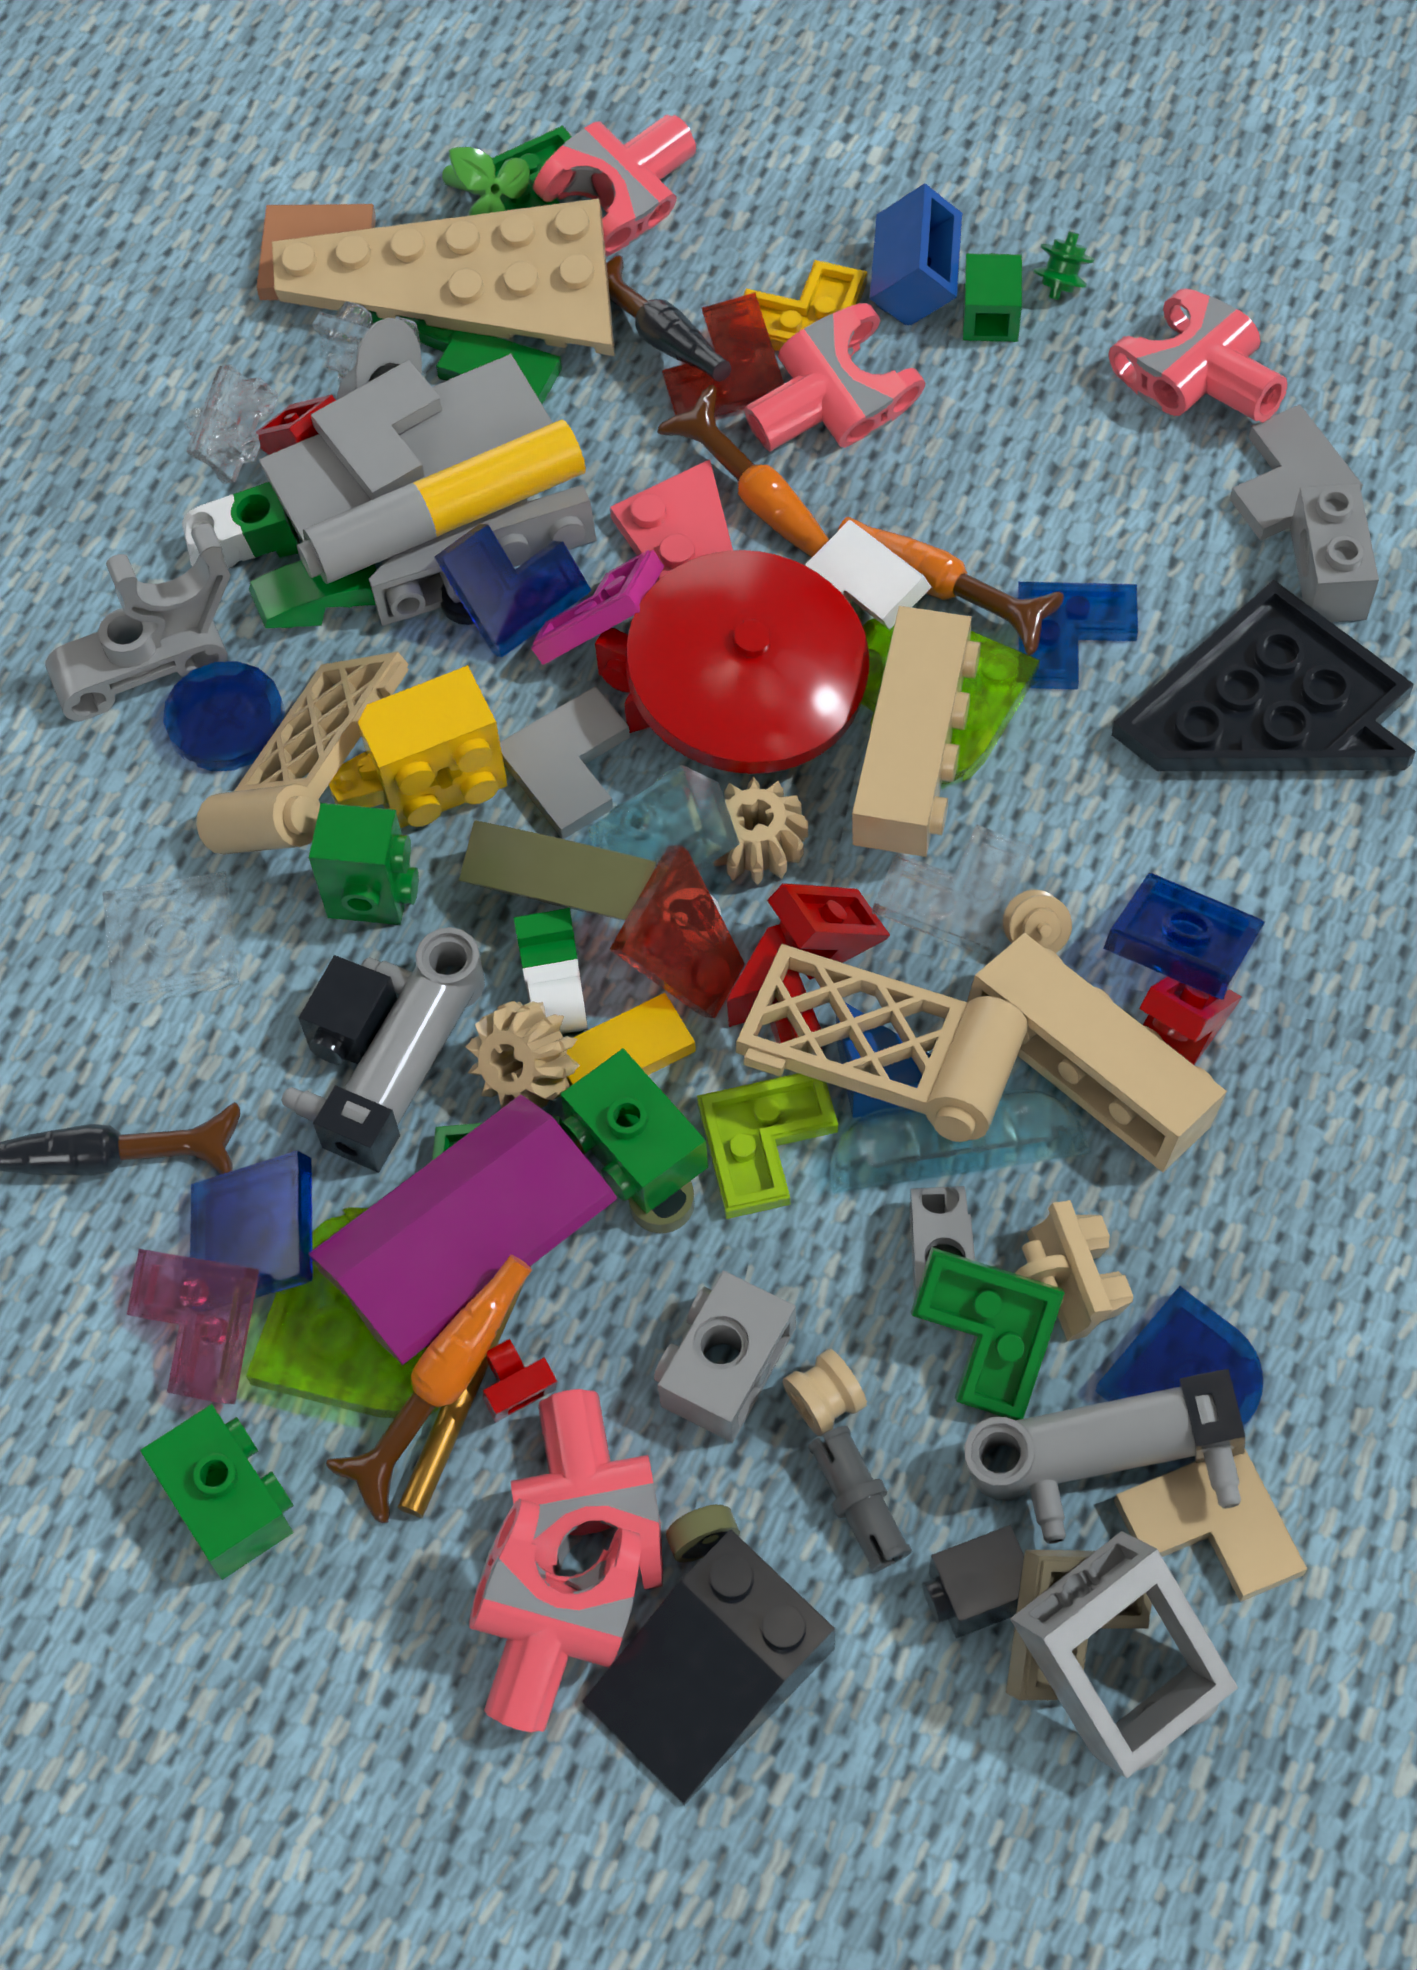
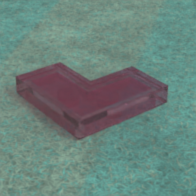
M138 1250L126 1315L179 1325L167 1393L217 1403L235 1404L259 1269L152 1250Z

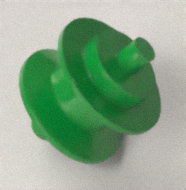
M1068 231L1066 241L1054 239L1053 245L1041 244V248L1049 255V259L1045 267L1034 268L1033 273L1043 277L1041 283L1051 288L1049 298L1059 300L1062 291L1072 293L1074 287L1086 288L1087 283L1078 274L1081 265L1094 263L1095 259L1085 255L1086 247L1076 244L1079 236L1078 233Z

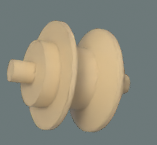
M1036 889L1027 890L1016 895L1008 903L1003 914V929L1011 943L1026 933L1042 947L1057 953L1065 946L1071 935L1072 919L1067 907L1050 893Z

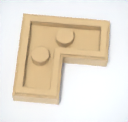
M1246 1449L1244 1454L1233 1456L1240 1481L1238 1489L1241 1502L1238 1506L1222 1508L1218 1504L1216 1492L1211 1487L1205 1462L1191 1463L1116 1494L1114 1503L1130 1535L1157 1548L1162 1557L1208 1538L1240 1602L1304 1576L1307 1571V1567Z

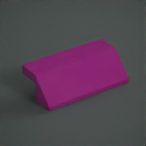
M520 1094L308 1254L320 1273L350 1300L372 1337L403 1365L432 1343L451 1320L494 1278L510 1255L521 1259L528 1266L533 1265L617 1200V1197L611 1187L556 1120Z

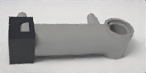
M452 927L441 928L427 934L418 945L415 954L417 966L413 972L387 961L380 962L371 957L363 960L362 966L390 976L395 993L400 995L344 1089L335 1085L328 1098L325 1099L312 1092H303L290 1087L285 1090L281 1100L285 1107L294 1110L297 1115L313 1121L323 1149L375 1172H380L401 1136L398 1124L465 1008L474 1004L482 995L485 978L478 945L471 935L461 929ZM456 965L463 967L455 974H439L441 970L448 966Z
M1228 1368L1180 1378V1387L1016 1421L1008 1417H991L979 1422L970 1431L965 1443V1460L974 1485L990 1498L1011 1501L1024 1496L1030 1490L1037 1524L1041 1526L1043 1539L1048 1544L1063 1541L1066 1537L1063 1524L1065 1516L1058 1484L1194 1456L1196 1463H1206L1211 1487L1216 1492L1218 1504L1222 1508L1238 1506L1241 1502L1238 1489L1240 1481L1233 1456L1244 1454L1246 1435ZM997 1446H1009L1017 1450L1021 1457L1018 1464L1011 1471L994 1473L983 1465L985 1455Z

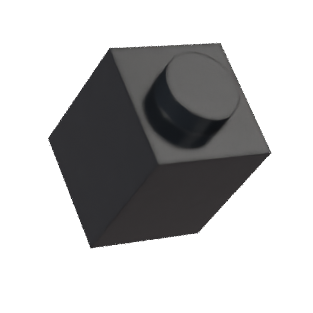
M334 955L298 1017L309 1049L316 1056L331 1064L341 1065L344 1060L359 1064L397 1000L391 977Z
M1011 1525L931 1555L929 1567L931 1579L922 1582L924 1595L935 1621L941 1623L948 1620L956 1639L1009 1619L1017 1613L1024 1554Z

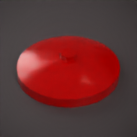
M733 550L716 552L697 557L674 568L658 580L639 604L640 612L635 613L627 639L625 666L629 690L637 709L649 727L665 743L687 758L718 770L733 773L759 774L783 771L806 763L824 753L845 734L853 723L860 709L868 682L870 661L868 642L859 617L848 600L831 582L809 567L792 559L761 551Z

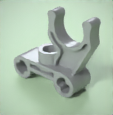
M200 524L192 529L191 536L200 555L194 566L185 574L171 581L158 584L138 581L128 557L124 554L114 555L107 560L106 566L115 585V592L122 609L109 613L101 621L98 632L55 648L45 661L46 670L61 709L68 719L84 721L103 714L112 708L115 702V694L174 672H178L183 678L194 680L219 671L225 665L227 651L213 618L231 574L222 556V547L211 524Z

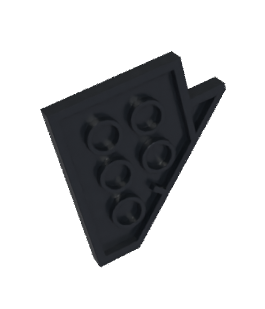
M1272 580L1115 720L1112 736L1156 771L1406 770L1412 764L1416 751L1381 724L1410 697L1414 683L1277 581Z

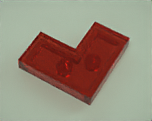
M756 293L702 307L703 319L712 348L731 364V372L724 381H715L702 370L688 364L662 370L674 416L693 410L702 391L710 385L716 386L717 389L715 417L743 410L746 405L784 384Z

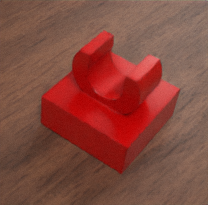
M510 1339L487 1351L485 1359L497 1383L483 1390V1401L495 1423L556 1390L558 1381L545 1357L524 1367Z

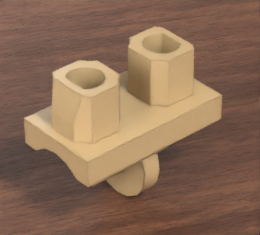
M1071 1200L1052 1203L1048 1208L1050 1212L1048 1217L1027 1232L1030 1242L1024 1244L1022 1250L1028 1264L1019 1268L1015 1274L1064 1290L1065 1294L1058 1312V1318L1067 1341H1073L1087 1337L1101 1321L1120 1315L1133 1302L1134 1296L1125 1275H1122L1119 1271L1099 1274L1093 1259L1100 1258L1109 1248L1110 1235L1102 1215H1076Z

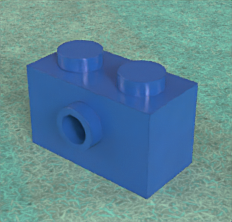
M925 183L876 214L870 300L876 303L881 310L888 312L904 325H913L957 298L962 212Z

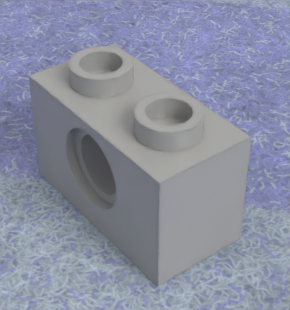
M1360 483L1300 487L1290 525V532L1303 602L1330 622L1367 620L1379 578Z
M723 1270L712 1290L703 1287L697 1294L687 1316V1323L692 1326L680 1347L672 1343L665 1350L657 1365L654 1380L659 1382L658 1391L662 1408L733 1443L796 1330V1306ZM720 1344L730 1345L740 1353L735 1360L727 1364L713 1363L704 1356L710 1348Z

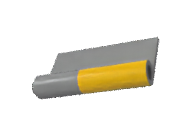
M512 354L432 387L441 399L442 411L399 434L423 464L425 477L373 500L369 498L319 434L259 459L266 477L302 543L297 544V550L311 578L320 575L323 581L329 584L586 472L584 457L572 429L563 419L552 422Z

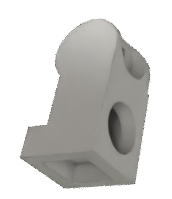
M965 1187L910 1188L913 1298L915 1299L931 1247L974 1261L975 1253L971 1214H968Z

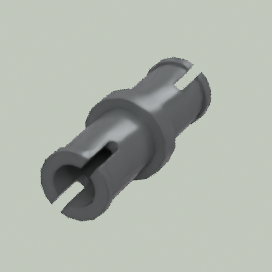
M841 1426L822 1434L825 1439L823 1443L820 1438L813 1440L808 1448L814 1454L836 1497L832 1507L838 1518L847 1519L869 1562L868 1566L871 1572H878L896 1563L894 1560L896 1556L899 1559H904L911 1554L912 1549L909 1544H906L883 1499L887 1495V1490L881 1479L872 1478L851 1437V1431L848 1426Z

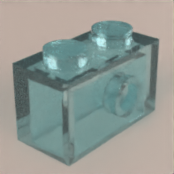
M684 765L663 773L650 787L629 801L616 805L607 816L588 828L593 846L656 862L646 904L653 902L740 845L719 782Z

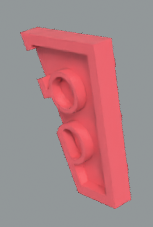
M710 459L610 506L612 521L635 554L638 556L648 549L649 551L654 550L664 565L657 581L674 568L697 557L716 552L733 551Z

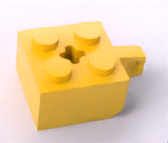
M467 665L367 704L358 720L365 752L343 763L329 783V789L335 804L360 807H374L383 804L385 809L396 810L400 828L408 825L413 827L428 825L446 810L466 802L468 804L483 803L491 799L499 789L507 787L497 723L469 666Z

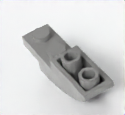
M576 486L528 502L524 499L388 558L369 578L382 626L441 608L440 603L443 601L441 596L442 590L440 589L443 583L454 603L466 601L485 594L483 586L492 583L490 576L492 573L597 541L591 503L584 486Z

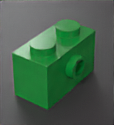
M320 803L308 858L327 918L401 925L405 904L414 905L416 902L419 873L418 868L410 867L411 840L410 836L402 835L396 810Z
M624 1048L561 1093L565 1120L561 1122L562 1129L583 1154L591 1150L605 1166L601 1169V1173L613 1192L624 1202L632 1197L646 1214L708 1168L707 1145L704 1137Z
M210 1404L140 1450L221 1580L294 1533L283 1515L284 1512L294 1505L272 1471L260 1478L252 1467L248 1458L259 1451L237 1417L225 1424L214 1406Z

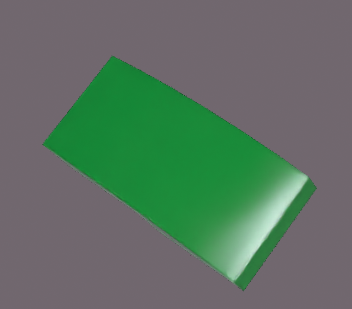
M298 561L270 571L250 581L249 592L265 629L322 626L325 608L376 605L369 578L376 572L377 568L373 564L326 584L320 575L311 578L302 561Z

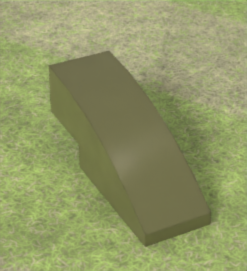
M474 820L459 881L559 907L641 924L656 862L574 841Z

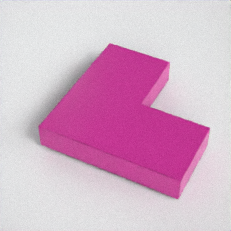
M648 549L607 572L593 596L544 623L531 648L542 665L640 612L639 604L656 583L664 568L654 550L649 551Z

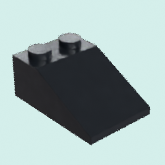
M731 1529L678 1582L582 1702L685 1805L835 1650V1628Z

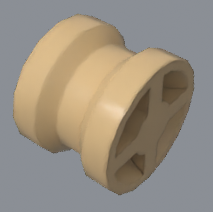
M827 1349L818 1355L815 1366L805 1373L794 1371L783 1378L784 1388L792 1404L811 1430L818 1436H823L822 1434L832 1430L835 1419L843 1413L856 1414L867 1406V1400L859 1382L844 1360L832 1349Z

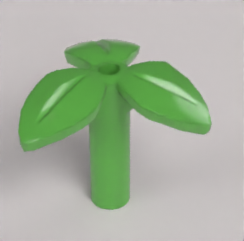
M454 147L449 149L451 164L443 170V182L447 186L480 196L470 208L468 216L505 211L500 196L503 194L510 198L518 199L526 190L530 171L525 160L513 158L505 161L497 177H495L493 160L485 152L472 147Z

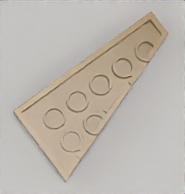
M599 199L272 242L274 290L281 302L342 312L348 307L375 311L378 318L398 319L399 316L424 319L426 325L506 339H510L514 335L544 339L545 344L549 346L566 348L567 343L594 347L595 353L615 356L602 210Z

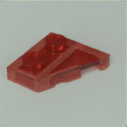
M668 845L609 950L697 1014L706 1018H716L745 963L689 851L681 845Z

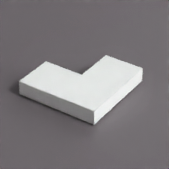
M850 519L805 564V566L831 582L849 603L855 602L889 630L895 625L899 606L912 608L931 588L924 575Z

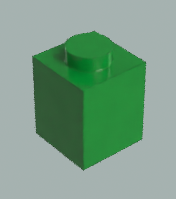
M966 253L963 288V341L1018 342L1022 310V255Z

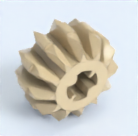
M754 776L748 783V789L743 791L728 783L724 791L725 799L711 798L708 806V819L703 824V841L709 846L710 860L714 866L727 864V874L730 875L732 881L743 874L745 870L751 871L752 880L758 886L764 877L763 870L769 869L770 872L783 879L784 874L787 872V862L800 863V859L804 854L803 842L808 837V821L802 815V804L798 800V796L784 797V790L779 781L766 790L760 789V784Z
M511 1001L498 1006L494 1013L483 1016L475 1024L479 1036L472 1038L471 1042L465 1046L478 1058V1062L472 1066L468 1074L482 1075L485 1080L481 1096L494 1097L499 1095L501 1109L520 1094L540 1108L547 1106L548 1101L560 1097L561 1093L570 1087L566 1077L574 1074L575 1070L580 1066L567 1055V1050L572 1048L578 1039L569 1036L563 1037L559 1031L564 1016L553 1014L546 1017L543 1002L537 1003L534 1001L524 1005L521 1002Z

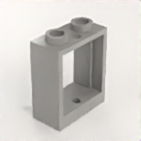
M1123 1531L1010 1618L1088 1749L1097 1759L1125 1778L1130 1777L1137 1770L1147 1768L1155 1763L1162 1755L1166 1746L1192 1725L1202 1723L1216 1712L1219 1703L1238 1689L1158 1549ZM1146 1592L1188 1666L1115 1724L1072 1650Z

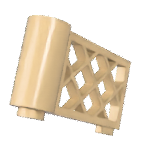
M392 652L322 664L233 792L211 795L201 804L197 813L196 826L199 837L204 845L214 853L234 854L295 848L310 844L313 839L320 808L319 798L361 737L358 720L366 705L392 695L409 671L407 668L409 664L399 652Z
M781 944L736 1041V1053L744 1055V1065L779 1077L782 1076L784 1069L925 1114L941 1136L951 1141L965 1142L979 1139L985 1136L989 1130L1027 1032L1028 1023L1020 1009L1001 998L983 996L976 997L969 1002H964ZM788 969L814 977L820 988L792 998L783 984V980ZM863 992L875 996L882 1008L854 1018L842 998ZM775 997H776L777 1000L779 1001V1003H776V1004H773V1005H772V1003H773V1001H774V999H775ZM830 1003L840 1023L811 1032L800 1012ZM923 1011L945 1018L942 1029L916 1038L904 1017ZM788 1017L799 1036L781 1044L757 1037L763 1025ZM891 1022L903 1043L874 1053L862 1032ZM850 1037L861 1058L841 1064L828 1060L820 1047ZM933 1049L930 1058H928L925 1052ZM912 1057L922 1074L918 1087L915 1088L890 1080L883 1067Z

